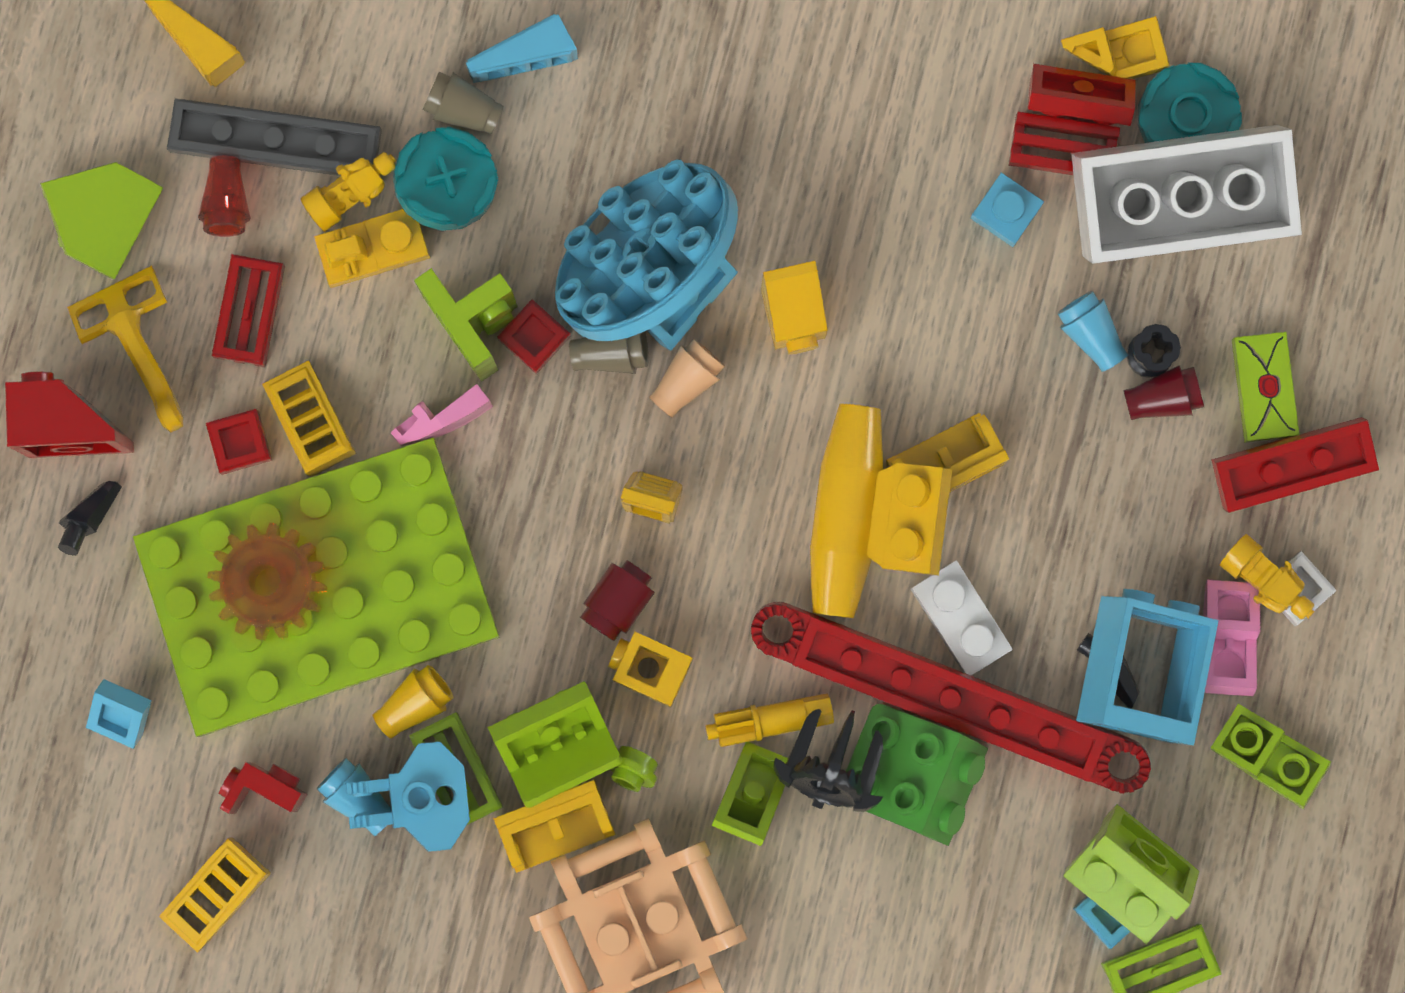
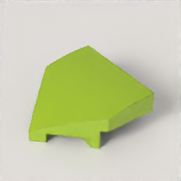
M117 162L40 183L55 225L59 246L63 247L65 255L110 279L116 278L163 189L160 185Z

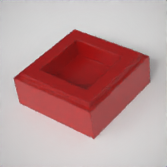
M531 299L497 336V339L537 374L571 337V333Z
M257 409L206 423L221 475L272 461L261 417Z

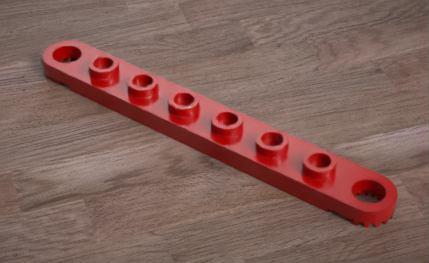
M771 602L764 605L758 610L752 621L751 635L756 647L764 654L791 663L800 669L1084 781L1103 786L1113 792L1116 791L1121 794L1132 793L1142 788L1149 779L1151 770L1149 755L1139 742L1103 727L1076 721L1077 717L785 602ZM781 615L791 622L793 635L789 640L783 643H775L765 636L763 624L769 617ZM1123 751L1124 753L1130 752V754L1135 755L1139 761L1137 772L1127 779L1113 776L1108 769L1111 757Z

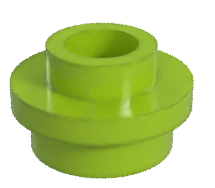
M620 746L618 751L622 758V763L610 769L613 772L611 779L621 787L634 792H639L641 787L653 788L657 781V776L654 773L658 763L640 750L629 746Z

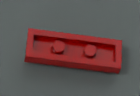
M1363 417L1211 459L1222 506L1228 513L1379 470L1369 423Z

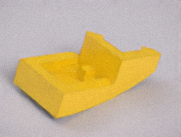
M1156 16L1107 31L1102 27L1061 40L1064 50L1109 76L1136 79L1161 72L1163 69L1170 67Z

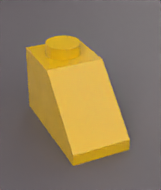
M810 261L763 272L761 293L775 350L787 347L788 354H798L818 348L817 340L826 338L828 330L816 262Z

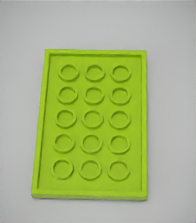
M434 437L133 536L196 737H202L500 638Z

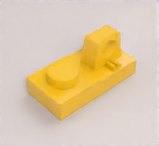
M404 209L314 236L330 288L430 259L420 223L406 214Z

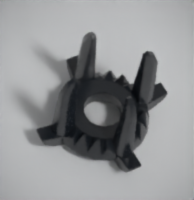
M820 709L812 711L804 721L786 764L778 758L774 760V771L780 782L788 788L791 785L798 789L800 793L813 799L812 806L822 809L825 803L829 806L853 807L855 812H865L876 807L883 798V796L871 795L883 750V737L879 730L875 731L861 773L855 775V770L850 769L848 772L841 769L854 725L855 711L851 710L844 722L827 763H820L818 756H815L813 759L810 756L806 757L822 712Z

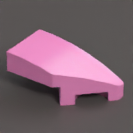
M476 384L436 416L433 415L423 401L418 403L412 410L413 415L395 427L391 434L401 446L414 444L432 437L437 438L461 428L487 412L493 406L488 397Z

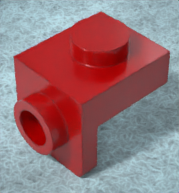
M245 762L241 770L233 767L219 790V795L225 799L219 809L228 814H236L249 790H252L289 812H298L308 794L297 788L301 779L284 768L272 764L270 770L267 771L255 763Z

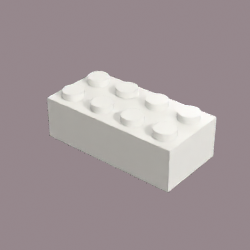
M1273 125L1071 153L1082 256L1092 264L1302 235L1292 130L1289 128Z

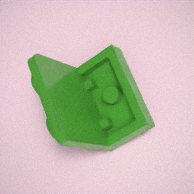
M876 704L870 710L846 769V772L850 769L855 770V775L861 773L874 733L879 730L883 737V750L871 795L883 796V798L876 807L865 812L949 846L953 835L960 830L964 822L965 805L973 785L979 782L984 773L985 756L988 748L958 732L889 706Z

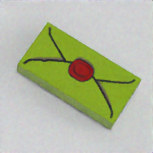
M1279 332L1234 337L1231 341L1244 443L1284 439L1300 435L1287 333Z

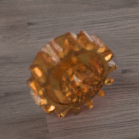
M269 523L266 535H261L255 525H248V539L242 541L233 534L227 537L233 548L229 554L215 551L213 556L223 563L221 571L208 572L207 578L220 583V589L209 594V598L214 602H225L226 606L218 615L221 620L228 621L235 616L239 618L235 627V631L239 634L244 635L253 625L255 626V636L258 640L265 641L269 629H274L281 639L288 638V625L293 623L299 628L304 629L307 627V623L303 615L307 610L318 613L321 610V607L313 599L315 593L327 591L325 584L316 581V574L326 569L325 564L319 561H310L309 557L316 550V547L311 542L300 547L296 546L300 536L298 531L291 529L282 538L280 537L279 525L276 523ZM267 568L277 569L281 580L279 588L276 589L277 591L271 595H259L255 587L258 574Z

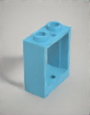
M1123 589L1122 597L1101 596L1076 721L1163 742L1194 746L1219 620L1200 616V606L1187 602L1169 600L1167 607L1153 604L1155 595L1144 591ZM1131 617L1177 629L1160 716L1114 705Z

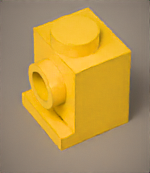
M634 631L630 642L622 638L619 640L608 667L616 670L612 679L614 682L671 708L693 658ZM650 658L658 663L659 670L656 676L644 678L639 674L638 666L642 660Z

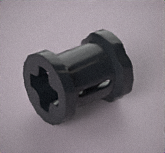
M1154 324L1146 326L1128 345V365L1133 372L1141 377L1153 378L1166 372L1180 355L1181 345L1178 336L1172 333L1165 325ZM1150 340H1154L1156 349L1164 350L1165 352L1156 363L1152 362L1151 354L1142 353V349Z

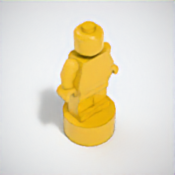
M383 152L373 159V165L368 159L359 158L351 164L338 165L336 171L341 176L327 187L320 188L316 186L300 198L301 202L315 223L326 232L342 220L341 215L359 202V200L361 203L363 202L365 208L371 205V200L377 197L385 187L381 175L386 176L395 170L396 159L392 154L388 155L386 152Z
M1248 534L1240 538L1226 554L1219 566L1235 579L1242 577L1259 590L1258 596L1255 595L1253 598L1255 603H1261L1279 614L1291 606V612L1299 619H1304L1305 617L1309 619L1315 612L1312 610L1314 603L1304 595L1299 597L1305 584L1292 569L1291 563L1285 561L1284 567L1281 566L1279 569L1261 552L1263 547Z

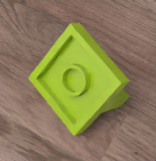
M432 268L416 278L414 282L422 297L480 381H484L497 372V365L478 334L485 330L488 335H492L514 319L511 312L518 305L512 289L500 273L456 303Z
M1116 804L1103 819L1099 832L1066 868L1063 877L1147 945L1171 916L1177 920L1190 906L1200 871Z

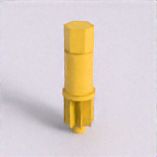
M826 693L759 707L750 705L748 708L714 714L715 723L705 725L708 740L718 739L720 747L754 740L762 741L763 737L801 730L805 719L812 711L820 709L822 712L816 727L834 724L830 697Z

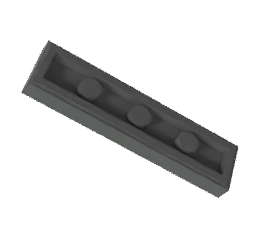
M175 98L167 150L170 153L341 176L336 171L338 165L351 164L359 158L368 159L373 165V159L379 153L382 129L380 126Z

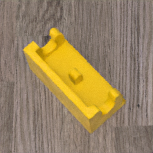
M979 412L949 429L886 460L888 467L895 465V463L952 469L950 492L1005 465L1009 461V457L985 414L981 415Z
M595 780L568 789L531 808L524 806L493 818L511 866L515 869L516 873L616 835Z

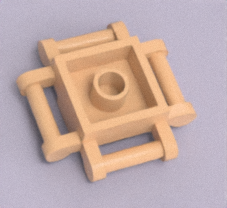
M647 818L634 824L635 830L569 859L565 854L551 860L552 867L567 901L528 918L534 932L540 930L566 993H627L692 963L695 964L700 978L666 993H724L709 956L737 945L748 938L742 924L736 926L708 862L707 857L711 853L705 840L666 857L650 819ZM645 849L650 864L587 892H582L577 878ZM685 866L689 869L716 932V935L702 940L673 874L674 871ZM573 915L603 982L602 985L591 990L587 988L560 925V921Z

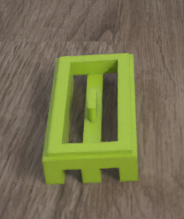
M455 712L409 735L415 748L418 744L425 743V739L433 736L436 742H441L455 756L443 732L452 727L488 803L479 806L466 779L468 808L470 811L468 825L503 808V805L458 712ZM441 786L437 789L436 793L442 805L450 804L453 799L447 787Z
M1196 924L1101 963L1113 993H1127L1125 989L1201 958L1205 962V968L1143 993H1177L1222 974L1202 924ZM1193 939L1196 940L1197 948L1120 978L1117 970Z

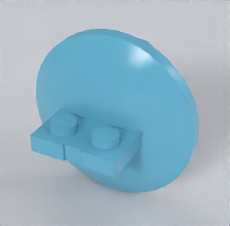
M674 160L662 168L633 180L623 188L615 186L608 189L599 199L596 211L583 225L573 229L565 239L564 247L567 250L559 267L555 286V300L558 311L563 319L578 334L596 341L620 340L647 331L661 346L671 351L698 320L697 317L709 303L712 304L738 273L725 259L738 221L737 199L728 183L708 166ZM603 213L610 222L600 233L595 235L589 227Z

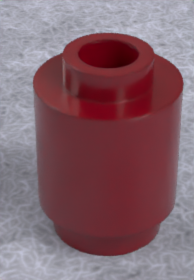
M628 560L625 561L622 567L611 563L583 604L587 608L580 618L610 640L615 641L621 631L625 634L629 631L655 592L647 586L652 577Z

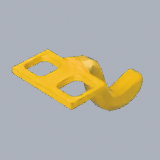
M150 266L67 308L82 345L107 332L119 338L150 394L160 423L171 433L183 427L182 411L164 373L146 344L140 330L141 315L167 303L155 270ZM146 281H152L156 289L155 294L137 305L130 306L126 299L127 291ZM99 304H105L109 313L107 319L88 329H82L79 316Z

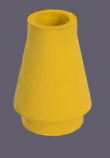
M427 665L420 671L413 669L383 706L374 712L372 716L380 730L388 738L392 739L400 732L447 710L446 704L454 698L453 693L442 676L432 666Z

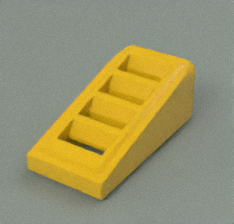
M144 0L153 15L210 86L217 87L245 64L241 53L235 46L172 1Z
M309 360L262 384L306 475L312 477L357 454ZM304 379L307 380L310 388L285 401L282 400L279 394L280 391ZM314 397L316 398L318 406L292 419L289 410ZM324 415L327 424L303 436L300 435L297 428ZM333 433L336 439L335 442L312 454L309 453L306 446Z
M633 472L622 491V506L626 512L670 524V522H674L682 494V485L677 481L645 472Z
M233 837L227 838L159 917L198 953L269 877L271 872ZM226 860H229L248 878L242 886L221 867ZM213 875L234 894L229 901L207 883ZM199 890L220 909L215 917L193 898ZM184 906L207 925L201 933L178 914Z

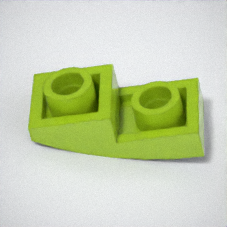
M1239 703L1211 746V750L1302 809L1305 808L1331 766L1329 760L1285 735L1284 730Z

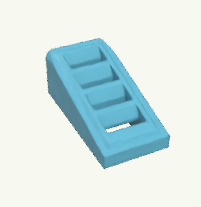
M553 14L469 58L466 66L473 83L570 63L578 59V53L558 14Z

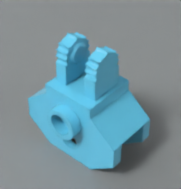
M441 742L418 744L401 771L388 774V779L346 783L347 795H353L354 797L371 796L375 792L389 791L391 812L375 814L374 812H363L349 817L350 829L391 824L393 828L404 827L427 852L450 850L470 820L464 765ZM441 786H446L453 792V800L448 805H441L436 800V791Z

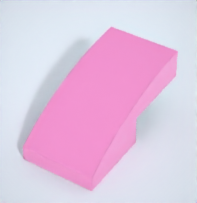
M1207 580L1203 616L1219 621L1204 693L1254 696L1257 690L1256 640L1260 634V604L1255 603L1253 598L1255 595L1258 596L1259 590L1248 582Z

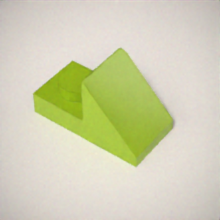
M745 742L712 826L762 846L786 786L780 782L774 771V760L778 758L786 764L788 758L751 742Z

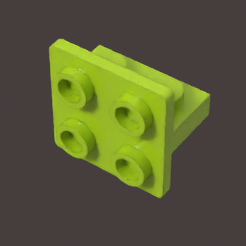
M585 681L571 688L559 691L554 696L525 710L513 713L504 720L487 727L527 808L546 801L622 763L619 751Z

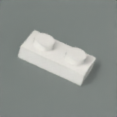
M957 560L941 569L939 576L932 575L911 588L914 596L963 673L972 676L1013 650Z

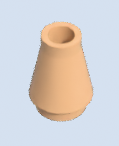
M693 339L686 348L682 345L680 346L658 387L649 398L661 410L673 418L680 409L720 380L717 375L725 365L701 343Z

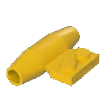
M839 404L820 466L810 544L812 613L854 618L872 560L880 565L882 569L939 576L952 469L895 463V465L883 469L881 409L853 404Z

